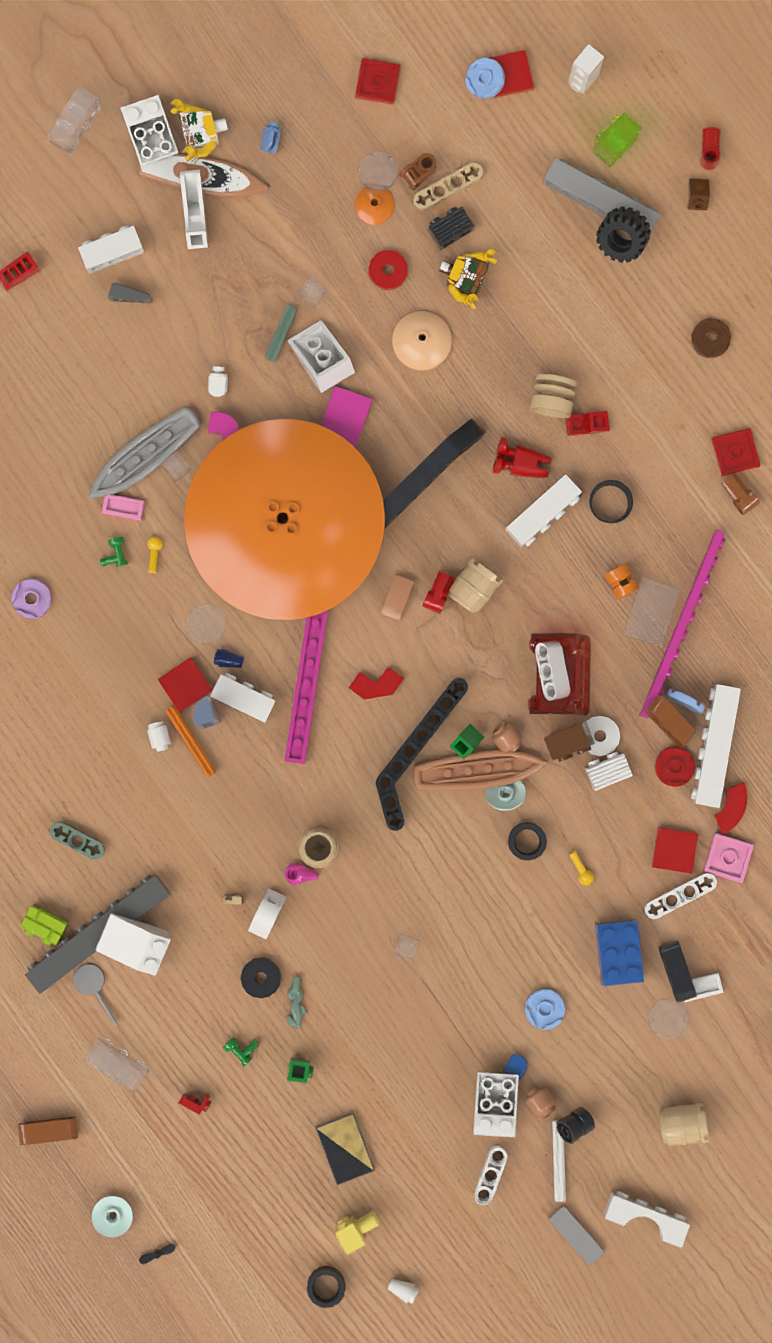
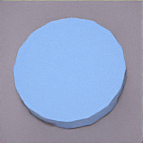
M481 58L469 66L465 81L467 88L474 96L488 99L501 91L505 81V74L497 61Z
M669 689L666 694L672 701L696 713L702 714L705 709L702 703L698 706L696 699L680 691H675L674 693L673 689Z
M536 990L529 995L525 1002L526 1018L538 1029L548 1030L555 1028L564 1017V1001L553 990Z

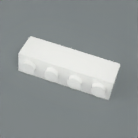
M565 474L506 527V532L521 548L524 545L528 547L536 540L534 536L539 531L543 534L551 526L549 524L550 521L554 518L556 520L560 519L566 513L564 509L569 504L573 507L580 500L579 495L582 491Z

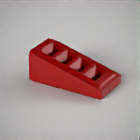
M27 251L0 270V281L6 291L41 270L29 251ZM28 261L31 268L28 269L24 262ZM20 265L22 266L23 270L25 271V272L22 273V274H21V272H20L19 269H18V266H20ZM11 270H15L18 275L17 278H14ZM5 274H8L12 280L10 283L4 277Z

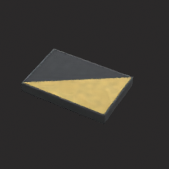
M354 1112L315 1127L336 1185L375 1171Z

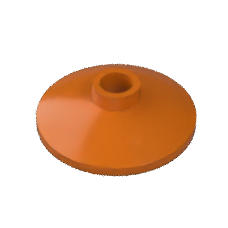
M368 186L357 195L355 211L363 222L370 225H379L386 222L392 216L394 199L387 189L381 186ZM373 200H376L378 202V205L372 206L371 202Z

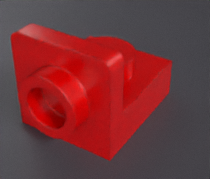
M190 1093L188 1095L183 1094L179 1104L200 1115L202 1111L206 1112L212 1102L209 1100L211 1095L207 1093L201 1104L196 1096Z

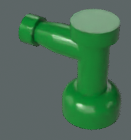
M124 537L109 539L108 544L110 547H114L115 555L100 559L101 566L114 563L116 567L128 565L121 546L124 544Z
M232 1037L223 1046V1049L226 1052L231 1051L242 1062L241 1065L244 1067L251 1061L252 1057L250 1054L259 1044L253 1040L242 1051L237 1046L238 1040Z

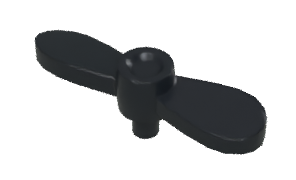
M168 1244L160 1250H154L153 1253L143 1254L139 1258V1262L147 1264L154 1258L158 1259L162 1255L173 1253L176 1247L173 1244Z

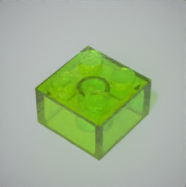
M625 112L621 116L617 114L609 123V128L607 130L602 129L597 134V139L594 142L593 152L609 168L638 140L642 129Z

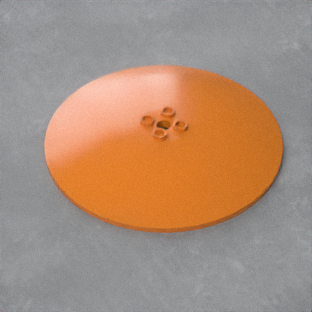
M275 419L258 422L234 432L221 441L207 455L196 471L189 487L184 511V528L192 560L202 578L218 596L237 609L254 616L273 620H296L315 616L330 610L347 599L360 587L372 570L381 549L385 529V511L377 479L369 464L352 444L330 429L315 423L295 419ZM280 513L288 515L289 519L286 524L278 523L277 517Z

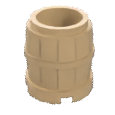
M473 558L469 560L468 566L463 572L457 576L456 581L449 590L450 594L448 596L472 614H475L490 601L496 588H499L504 581L500 579L497 582L495 579L498 576L480 563L473 564L475 561Z
M315 827L302 835L299 841L298 852L301 859L307 865L314 868H323L330 865L336 859L339 852V843L337 837L330 830ZM318 841H320L321 845H325L322 853H318L317 850L313 849V846H316Z
M696 1102L695 1105L680 1104L663 1108V1111H659L663 1144H668V1146H687L688 1144L698 1142L701 1144L709 1143V1139L704 1137V1135H708L705 1111L700 1109V1107L704 1106L703 1102Z

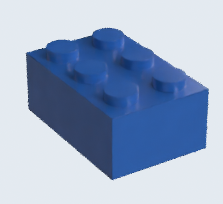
M636 920L595 924L601 985L612 986L644 982L638 922Z

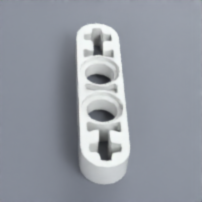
M701 874L647 902L644 906V913L651 919L660 918L712 891L717 885V880L712 874ZM704 877L712 879L710 887H700L702 892L699 893V889L694 882L697 881L698 884L704 882ZM686 886L694 888L695 893L692 897L684 895ZM669 895H674L677 898V903L672 907L666 904V898ZM662 899V904L667 910L663 911L661 907L656 910V915L653 913L649 914L650 905L656 907L660 905L658 901Z

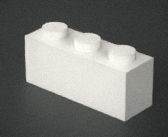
M589 44L573 62L568 81L574 91H580L583 95L598 78L604 56Z
M124 226L119 229V232L103 234L100 236V239L85 241L81 244L82 246L78 247L89 274L145 253L134 226Z
M225 673L224 676L220 674L210 697L265 723L275 703V700L271 699L273 695L263 690L261 693L253 690L255 686L245 681L243 684L235 681L236 677Z

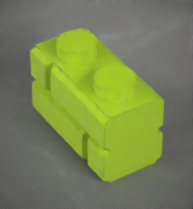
M33 904L30 906L20 927L24 928L23 932L31 937L37 935L42 938L41 942L53 946V944L58 945L70 922Z

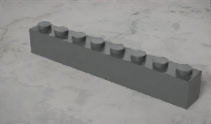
M148 875L141 881L143 885L138 889H135V887L131 888L125 893L126 898L122 901L117 899L108 906L110 908L109 911L105 914L101 911L94 916L92 924L89 926L84 924L77 929L75 937L71 939L68 936L60 942L61 947L58 950L51 949L43 955L45 959L42 962L38 963L36 961L27 968L29 972L25 976L39 994L44 992L96 952V947L110 913L137 921L171 895L157 875L153 877Z

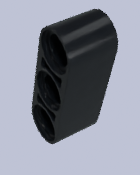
M675 941L659 946L660 956L676 1002L679 1003L697 997L679 942Z

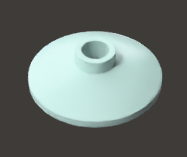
M521 781L500 787L486 788V800L497 810H513L519 807L525 800L526 789Z
M107 1196L101 1199L95 1205L92 1212V1223L95 1229L101 1235L110 1238L123 1235L130 1228L133 1220V1212L126 1200L118 1196ZM115 1212L117 1218L112 1219L110 1213Z

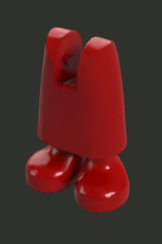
M500 437L496 455L512 457L514 460L509 461L496 456L492 473L499 474L502 470H510V475L548 478L549 471L537 468L536 466L537 462L551 464V457L517 444L516 449L509 446L506 437Z

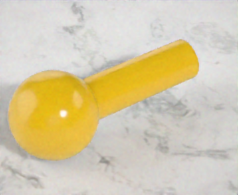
M152 536L147 541V546L150 549L148 572L156 573L158 551L162 549L163 541L158 536Z
M576 850L571 851L569 856L579 872V882L585 886L592 884L594 874L590 870H586Z

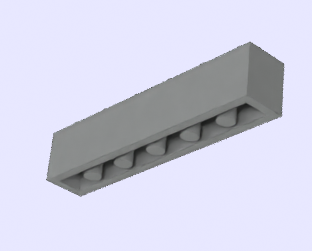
M555 158L543 180V185L604 218L614 208L619 210L623 206H625V209L631 207L633 211L636 212L638 210L641 216L644 215L647 218L645 222H649V229L652 232L660 216L653 207L641 205L640 201L634 197L628 198L618 188L606 186L603 180L599 178L593 179L588 176L586 171L571 167L570 163L564 159L558 160Z

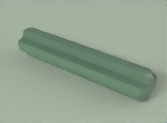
M287 305L265 355V358L271 362L276 360L297 312L295 307Z

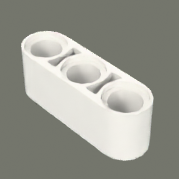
M556 640L537 644L535 654L545 698L556 700L568 697L570 685L561 644Z
M501 1145L490 1147L474 1189L475 1200L481 1205H487L492 1201L505 1167L507 1153ZM495 1151L503 1152V1157L500 1160L492 1158V1154ZM488 1170H494L496 1176L493 1179H487L485 1173ZM485 1189L489 1192L487 1198L482 1199L478 1197V1192Z

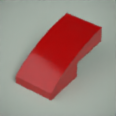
M608 411L571 415L570 418H565L567 436L610 431Z

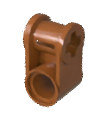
M424 153L413 163L402 169L399 176L406 180L412 191L435 172L436 159L432 154ZM430 161L433 165L430 168H424L422 163Z

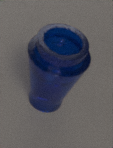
M224 648L216 649L213 664L218 665V667L242 668L244 657Z

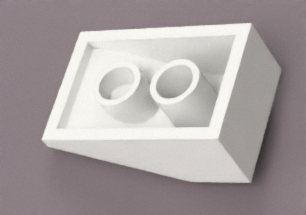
M321 320L287 340L321 393L355 373L350 358Z
M110 913L96 951L135 970L156 976L171 939L167 930Z

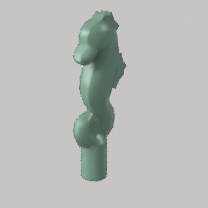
M293 976L292 988L287 993L288 998L292 1000L290 1004L292 1017L290 1015L286 1016L288 1024L294 1029H298L301 1025L302 1016L307 1012L302 1005H299L303 998V992L300 989L301 977Z

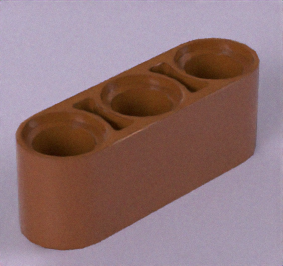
M660 695L645 710L646 714L669 739L681 748H684L696 733L695 729L674 706Z
M76 1117L30 1121L18 1124L20 1145L79 1138Z

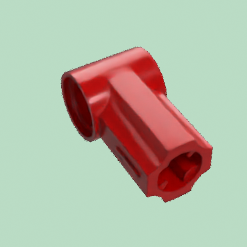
M716 127L703 128L700 164L705 170L715 169L720 159V129ZM706 156H712L715 160L708 161Z
M439 571L431 590L426 595L422 607L441 614L447 600L446 596L454 582V577Z

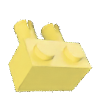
M373 1210L359 1219L354 1218V1216L350 1218L345 1216L337 1221L338 1225L335 1227V1235L347 1255L364 1246V1234L379 1226V1220Z

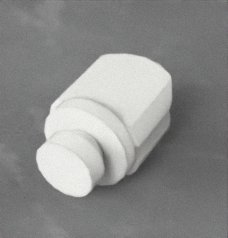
M213 366L214 373H209L208 391L215 397H222L227 392L228 377L227 374H222L225 367Z

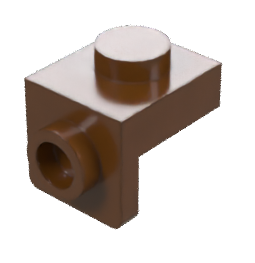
M689 178L688 210L706 211L710 199L709 179Z

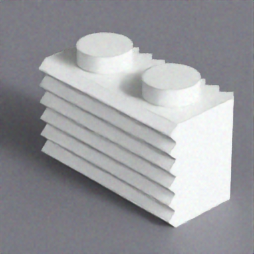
M618 751L607 755V760L600 762L597 759L589 762V767L585 768L594 791L633 776L624 753L619 755Z

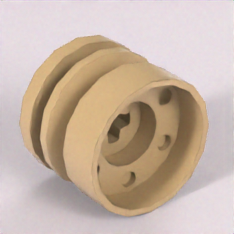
M555 374L536 375L535 382L538 384L534 385V390L542 395L532 396L530 410L544 416L570 418L573 403L565 398L575 396V392L572 390L576 389L577 382Z

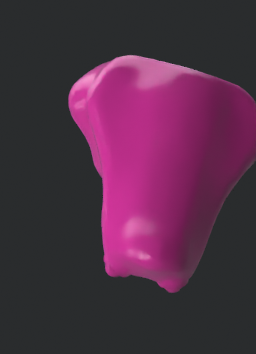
M298 863L290 864L285 870V878L292 885L302 884L319 877L315 870L308 869Z

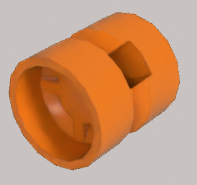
M627 563L604 575L608 584L613 585L612 591L617 600L640 588L636 579L631 578L632 572ZM625 580L626 585L622 587L619 582Z

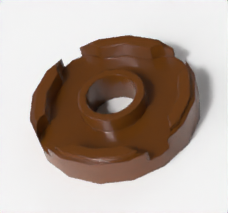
M713 318L700 321L694 327L691 334L693 349L705 358L721 356L727 351L731 343V333L728 326L723 321ZM709 333L714 334L716 342L709 343L706 340V335Z

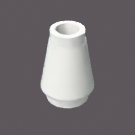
M392 1278L388 1286V1290L405 1303L413 1304L419 1292V1288L415 1287L416 1284Z

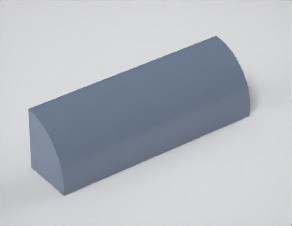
M208 696L202 698L195 706L193 712L195 726L205 729L221 723L214 701Z

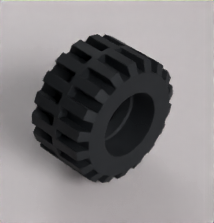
M623 206L619 210L614 208L606 215L596 233V236H598L596 241L597 244H600V251L603 250L606 257L610 256V260L613 261L617 259L619 263H623L624 260L631 262L632 259H637L650 239V224L645 222L647 218L644 215L641 216L640 211H633L631 207L625 209V206ZM619 229L627 232L632 240L621 238L616 233V230Z

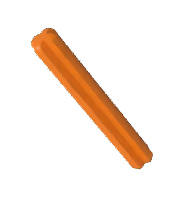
M175 706L166 710L168 717L205 775L210 777L215 774L214 766Z

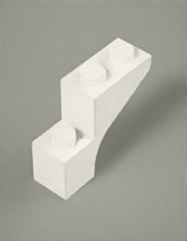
M200 170L180 171L188 249L207 248L205 204Z

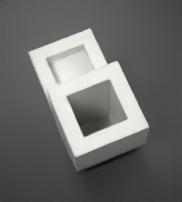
M268 888L248 931L267 939L287 897Z

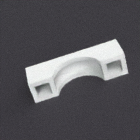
M617 1191V1194L611 1192L603 1213L605 1219L624 1226L635 1217L651 1218L659 1226L662 1241L682 1248L690 1227L685 1216L675 1213L673 1216L660 1206L652 1208L647 1206L648 1202L639 1198L636 1201L628 1198V1194Z

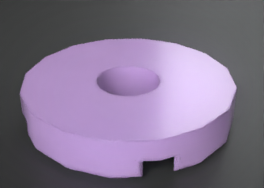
M27 579L16 585L12 591L11 602L19 615L24 618L35 619L47 613L51 607L52 596L46 584L36 579ZM31 593L37 596V601L34 604H28L26 601V597Z

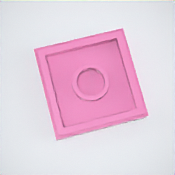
M714 833L703 871L743 883L754 845Z

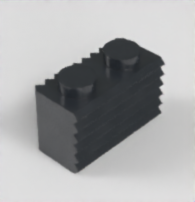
M463 206L460 208L453 207L446 212L447 215L441 219L436 217L430 221L428 232L439 250L446 248L474 231L475 226Z

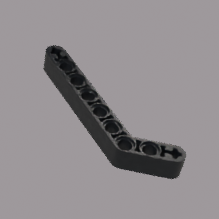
M473 418L449 435L383 500L385 528L450 464L486 434Z
M456 678L449 684L376 779V787L384 817L390 830L398 831L404 826V817L395 784L467 692L468 684L462 678ZM461 682L464 691L459 690L455 695L458 699L455 700L452 695L447 694V691L449 690L452 693L455 690L454 683L459 684ZM443 698H449L452 701V706L449 709H444L441 706ZM437 714L440 718L439 723L436 725L430 724L428 720L429 715ZM420 729L427 732V739L424 741L416 738V732ZM408 745L415 748V754L411 757L406 756L403 752L404 747ZM395 761H399L403 765V769L399 773H395L391 769V765ZM382 777L390 779L391 784L386 789L379 786V780ZM391 796L395 798L396 804L393 808H387L384 805L386 797ZM398 808L399 813H395L397 819H401V822L398 823L399 827L395 828L394 825L389 823V821H392V815L387 816L386 811H394Z

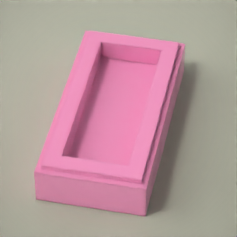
M111 494L104 498L102 514L142 521L145 501Z

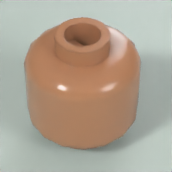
M503 722L492 731V741L502 752H515L521 746V733L513 724H505Z
M536 1087L527 1094L529 1098L526 1101V1106L535 1117H542L544 1119L556 1110L554 1107L556 1100L548 1089H538Z

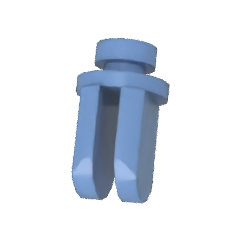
M270 121L267 127H264L260 143L262 151H267L270 154H274L277 151L281 131L278 130V123Z

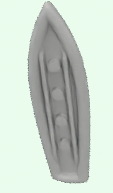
M185 406L127 443L99 472L89 493V498L104 497L118 493L131 487L153 472L200 428L201 424L196 414Z

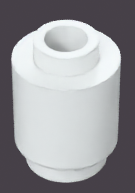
M160 721L148 725L149 730H147L152 749H156L157 752L169 749L168 745H171V740L164 722Z

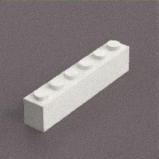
M718 684L714 685V688H710L708 699L711 700L710 708L706 709L705 720H708L707 727L703 728L701 736L704 744L703 748L700 747L698 759L701 760L700 767H696L694 779H697V783L691 792V799H694L693 804L720 808L740 688Z

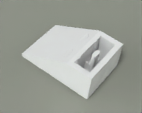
M158 95L121 107L141 166L178 154Z
M478 1072L473 1122L474 1135L515 1137L519 1075Z

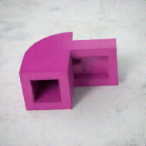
M211 411L208 425L209 434L223 436V441L229 435L240 430L237 422L230 415Z

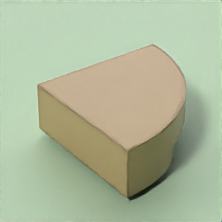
M223 896V904H243V896Z

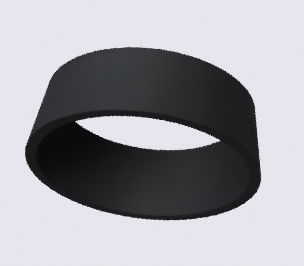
M603 481L596 485L590 494V509L593 515L604 523L613 524L621 522L628 517L633 508L632 493L620 481ZM615 486L625 493L628 507L620 519L605 521L599 518L593 511L592 499L600 488Z

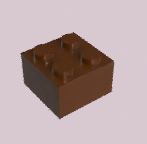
M586 721L544 737L552 761L558 759L559 762L573 757V752L577 751L579 755L592 750L591 745L595 744Z

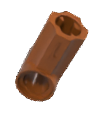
M736 473L721 483L733 499V504L740 514L745 515L760 504L754 492L747 489Z

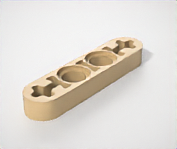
M470 163L419 191L413 198L415 209L426 211L477 183L482 178V167L477 163ZM470 169L478 170L477 177L471 175L467 177L469 182H466L462 173H465V176L470 174ZM458 177L462 180V185L454 187L451 184V180ZM442 187L445 190V194L437 197L433 192L434 189ZM428 192H430L431 198L425 201L424 206L421 203L417 204L419 197L426 199L429 195Z

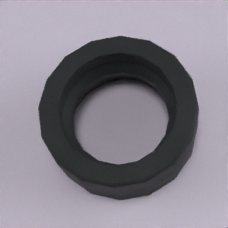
M520 823L509 833V849L514 856L521 860H534L541 856L546 849V834L541 827L534 823ZM526 829L534 831L539 837V846L534 852L528 854L518 850L515 843L518 833Z
M323 1266L314 1270L309 1276L307 1283V1294L311 1302L322 1308H330L339 1304L346 1290L345 1279L342 1273L330 1266ZM322 1275H330L338 1283V1291L330 1299L320 1298L315 1292V1281Z

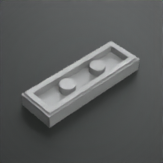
M564 1205L548 1218L589 1266L604 1253V1250Z

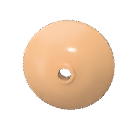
M417 311L406 315L398 322L393 332L392 345L395 355L401 363L411 369L425 371L433 369L444 362L451 349L452 336L448 325L441 317L431 312ZM424 335L426 339L420 341L418 337Z

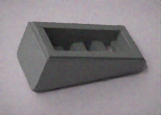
M112 283L108 294V299L112 302L152 303L150 294L117 283Z

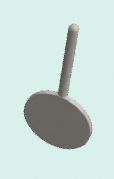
M91 964L81 966L74 975L76 989L85 995L96 994L112 1023L117 1026V1021L99 993L104 983L102 971L97 966Z

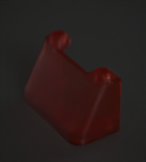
M579 633L531 634L529 649L532 650L533 654H535V648L539 643L556 640L561 644L570 685V694L566 698L546 699L543 694L537 664L536 695H532L531 699L528 700L530 714L587 716L590 709L591 641L589 636Z

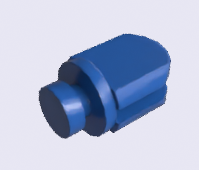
M513 1055L504 1067L503 1073L519 1075V1081L528 1067V1062L520 1055Z

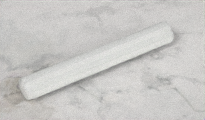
M553 1120L555 1201L562 1202L566 1200L564 1140L557 1131L556 1123L558 1120Z

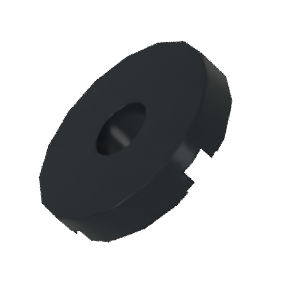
M268 958L252 959L242 970V987L252 997H269L280 986V969L275 962ZM263 972L266 974L267 980L265 983L260 984L255 980L257 973Z

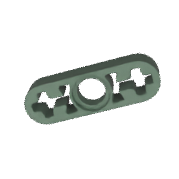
M55 823L50 828V835L54 840L91 859H99L105 853V847L100 841L65 823ZM62 826L63 832L69 834L70 830L73 832L68 837V842L64 841L67 838L66 836H56L57 832L54 831L55 828H60ZM75 835H80L83 838V843L79 847L72 844V838ZM87 839L91 841L88 845L92 847L99 845L100 854L92 855L93 851L89 848H86V851L82 850L87 844Z

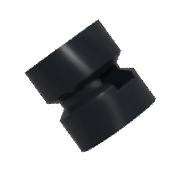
M578 1107L568 1116L558 1120L556 1127L561 1138L566 1143L573 1144L580 1137L595 1129V1122L588 1110Z

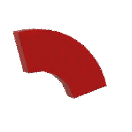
M744 782L725 789V806L721 812L714 816L722 835L732 830L745 813L747 790Z

